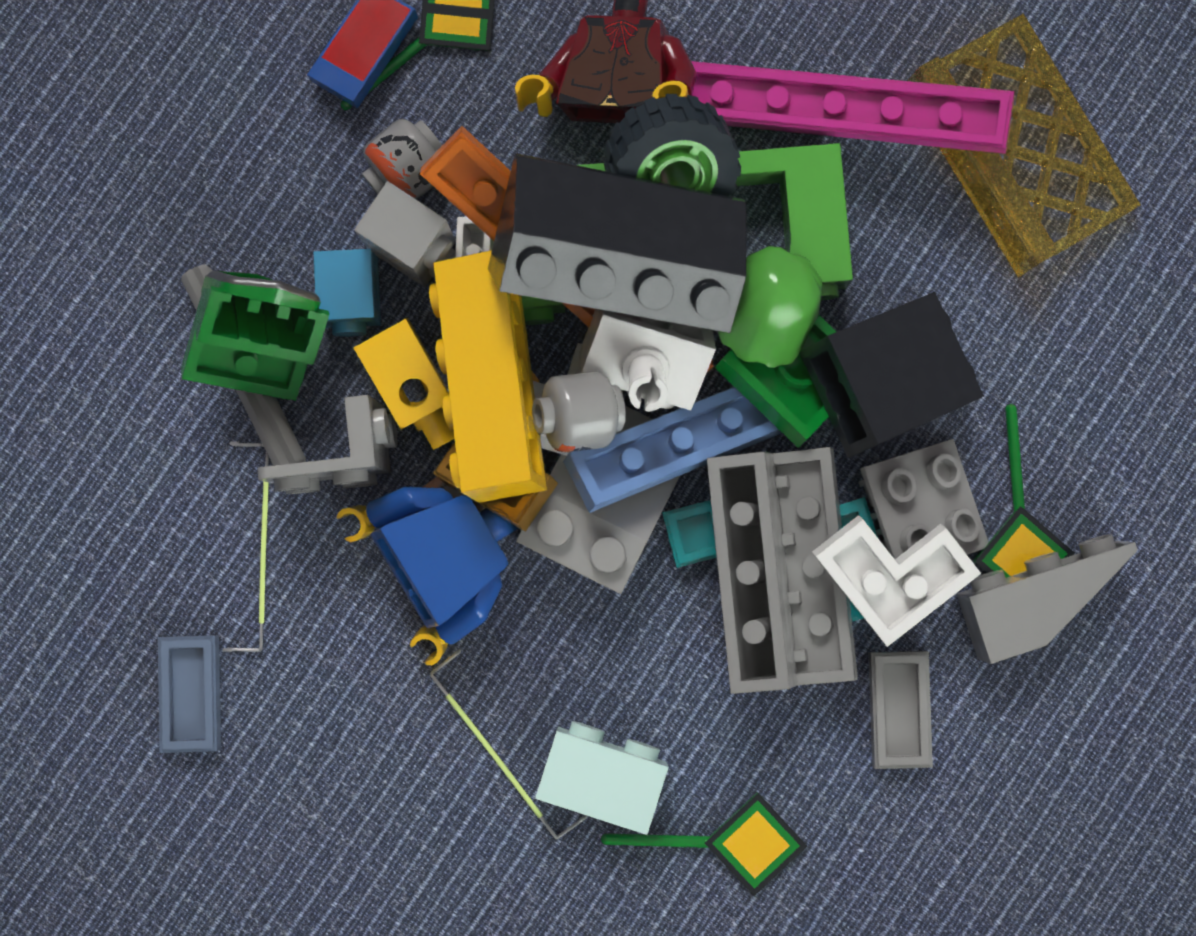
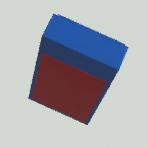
M356 0L308 72L307 76L311 82L358 109L419 16L415 8L401 0Z

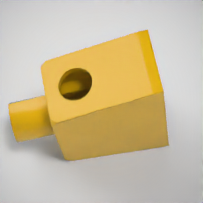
M409 318L400 321L354 347L355 352L400 429L413 423L429 452L454 439V431H450L446 425L442 406L443 397L449 395L448 388ZM419 379L427 392V396L422 401L410 402L402 389V384L406 380Z

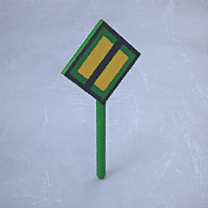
M423 0L420 36L388 62L368 93L427 45L490 51L495 0ZM343 100L340 103L343 110H349L353 107Z

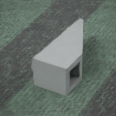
M1106 534L1079 543L1081 553L1060 559L1058 552H1052L1026 560L1024 564L1027 571L1007 578L1003 570L989 572L976 577L970 582L972 589L957 593L956 595L977 659L993 664L1047 646L1138 551L1136 543L1114 541L1112 534Z

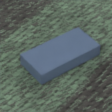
M219 635L158 637L159 752H210L221 750Z

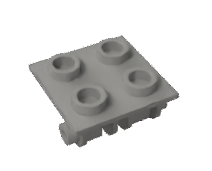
M954 439L860 469L863 480L858 482L859 486H864L870 507H874L875 512L870 514L871 519L877 518L880 529L875 530L877 536L883 534L884 539L882 543L894 559L939 524L947 528L967 555L985 549L989 543Z

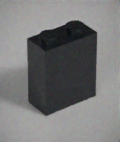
M935 292L828 335L799 353L848 458L984 397L976 380L975 371L967 361L952 329L951 320L943 310Z

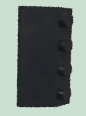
M515 153L488 271L500 292L730 333L746 280V202L740 198L656 181L652 182L651 180Z

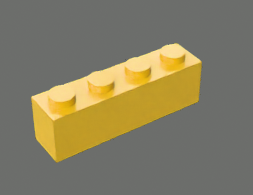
M492 250L434 262L436 283L429 286L431 307L434 315L440 318L442 339L436 341V356L442 373L447 374L449 395L443 397V414L447 427L450 431H454L456 453H452L449 459L451 477L456 488L461 489V493L478 503L547 490L540 434L537 433L534 427L532 417L535 394L522 295L500 292L488 271Z

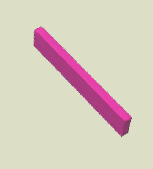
M691 61L697 74L692 96L698 97L699 101L704 104L708 102L714 106L718 115H722L727 126L1006 154L1014 103V91Z

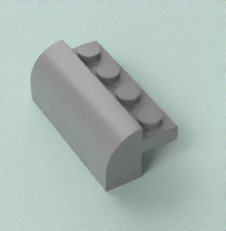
M826 447L773 454L756 452L707 458L731 694L786 690L798 685L857 680L858 674L850 599L812 553L813 550L842 529L834 449Z

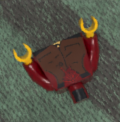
M614 0L612 16L587 15L580 20L577 33L569 36L538 75H527L516 82L518 111L523 112L527 105L537 103L538 115L548 117L553 110L552 100L557 97L556 104L571 121L620 123L628 110L632 107L637 108L641 106L645 100L655 97V99L666 97V94H677L679 97L692 96L697 74L681 40L670 35L660 19L646 17L648 0Z

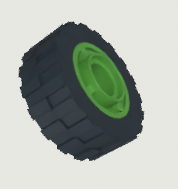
M666 94V97L655 99V97L647 99L641 106L637 108L632 107L628 110L620 123L616 122L611 129L612 135L610 140H606L604 147L606 160H603L607 172L725 196L734 194L737 188V177L741 176V165L738 160L740 154L722 115H718L714 106L708 102L706 104L700 102L698 97L695 96L679 97L677 94Z

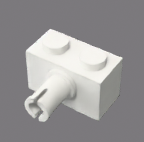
M595 309L593 319L579 352L580 373H602L610 381L611 385H617L621 390L628 391L630 402L637 409L640 408L642 398L645 402L644 409L648 412L659 408L671 409L674 406L692 410L716 351L713 330Z

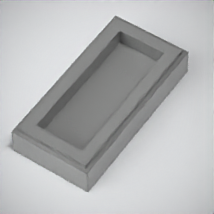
M868 652L872 767L874 769L933 768L929 652Z

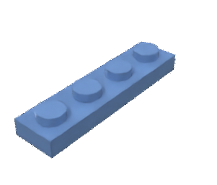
M733 387L695 402L692 410L680 408L615 435L613 441L605 448L570 452L563 463L588 512L591 513L707 465V458L731 455L779 435L782 432Z

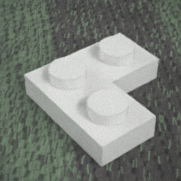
M858 515L812 551L887 647L981 574L942 524H939L894 559L866 522Z

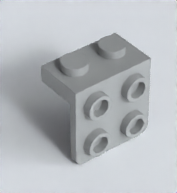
M369 395L344 397L350 457L258 467V480L274 484L275 492L286 491V494L320 491V481L333 480V485H343V488L377 485L376 475L391 473L389 448H396L398 443L395 419L392 414H387L384 405Z

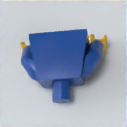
M402 487L370 501L367 506L356 505L342 509L338 512L337 519L354 514L360 521L359 532L344 539L348 542H354L368 536L372 537L425 624L411 640L410 647H414L422 639L430 640L435 644L437 650L427 657L424 662L426 665L432 666L436 664L443 656L448 644L454 645L487 620L502 588L499 573L508 566V560L497 542L518 530L517 526L487 508L479 512L470 497L461 495L453 498L443 488Z

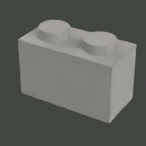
M389 181L385 183L354 229L367 249H372L377 257L424 288L432 277L435 278L434 262L455 258V250L452 247L456 240L447 220Z

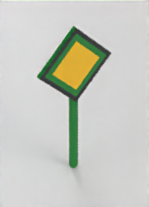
M1009 404L1005 408L1014 512L989 541L985 549L973 561L986 573L1003 570L1006 578L1027 571L1024 562L1031 558L1058 552L1060 559H1063L1075 553L1025 510L1017 408L1014 404Z
M758 792L711 836L605 833L601 836V842L604 845L710 848L753 896L763 889L807 847L802 839Z

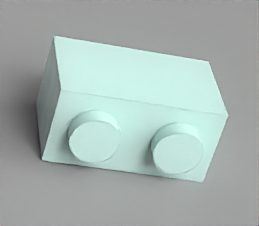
M572 721L569 730L558 727L535 799L647 835L669 768L666 761L658 759L660 749L631 739H627L624 748L602 741L605 731L576 721Z

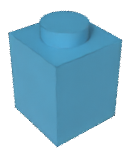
M373 250L313 251L315 293L320 297L321 304L319 309L329 311L326 328H332V335L340 337L362 336L367 334L366 326H381L378 258Z

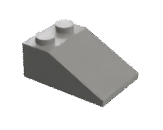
M625 406L624 427L621 431H617L616 434L653 419ZM561 454L550 474L558 482V485L526 532L521 530L516 542L622 594L680 476L589 513L563 463L566 455Z

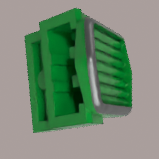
M209 272L205 276L201 289L200 301L181 365V377L183 380L296 401L307 365H314L329 318V311L319 309L321 301L316 293L281 281L251 273Z

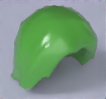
M768 246L746 257V280L731 332L718 331L721 343L731 348L738 358L746 362H759L773 368L792 364L803 349L820 309L822 279L810 261L797 253H790L782 247Z

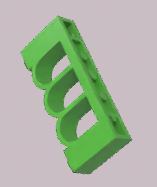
M840 143L739 151L740 158L738 160L741 165V176L737 177V186L780 183L785 249L790 253H797L806 257L822 279L821 301L838 298V290L846 289L853 281ZM604 163L577 165L605 171ZM522 296L525 325L554 322L555 313H565V305L561 302Z

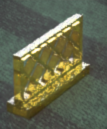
M1024 13L941 59L936 57L919 66L907 80L911 82L958 86L948 70L959 64H964L983 70L979 88L990 89L993 73L1020 81L1016 104L1013 105L1012 122L1004 159H1002L999 153L939 147L1018 278L1141 206ZM1012 35L1016 36L1026 53L1024 68L996 61L1001 41ZM988 49L986 57L977 55ZM1031 85L1049 90L1055 100L1053 116L1026 109ZM1023 121L1050 129L1045 153L1017 146ZM1060 132L1079 139L1085 149L1082 165L1055 157ZM1015 158L1042 166L1036 191L1017 184L1011 174ZM1052 169L1079 177L1074 202L1047 194ZM1090 180L1107 185L1119 205L1108 212L1086 206L1085 201ZM1044 206L1071 214L1067 235L1054 243L1041 223ZM1082 217L1092 220L1080 227Z

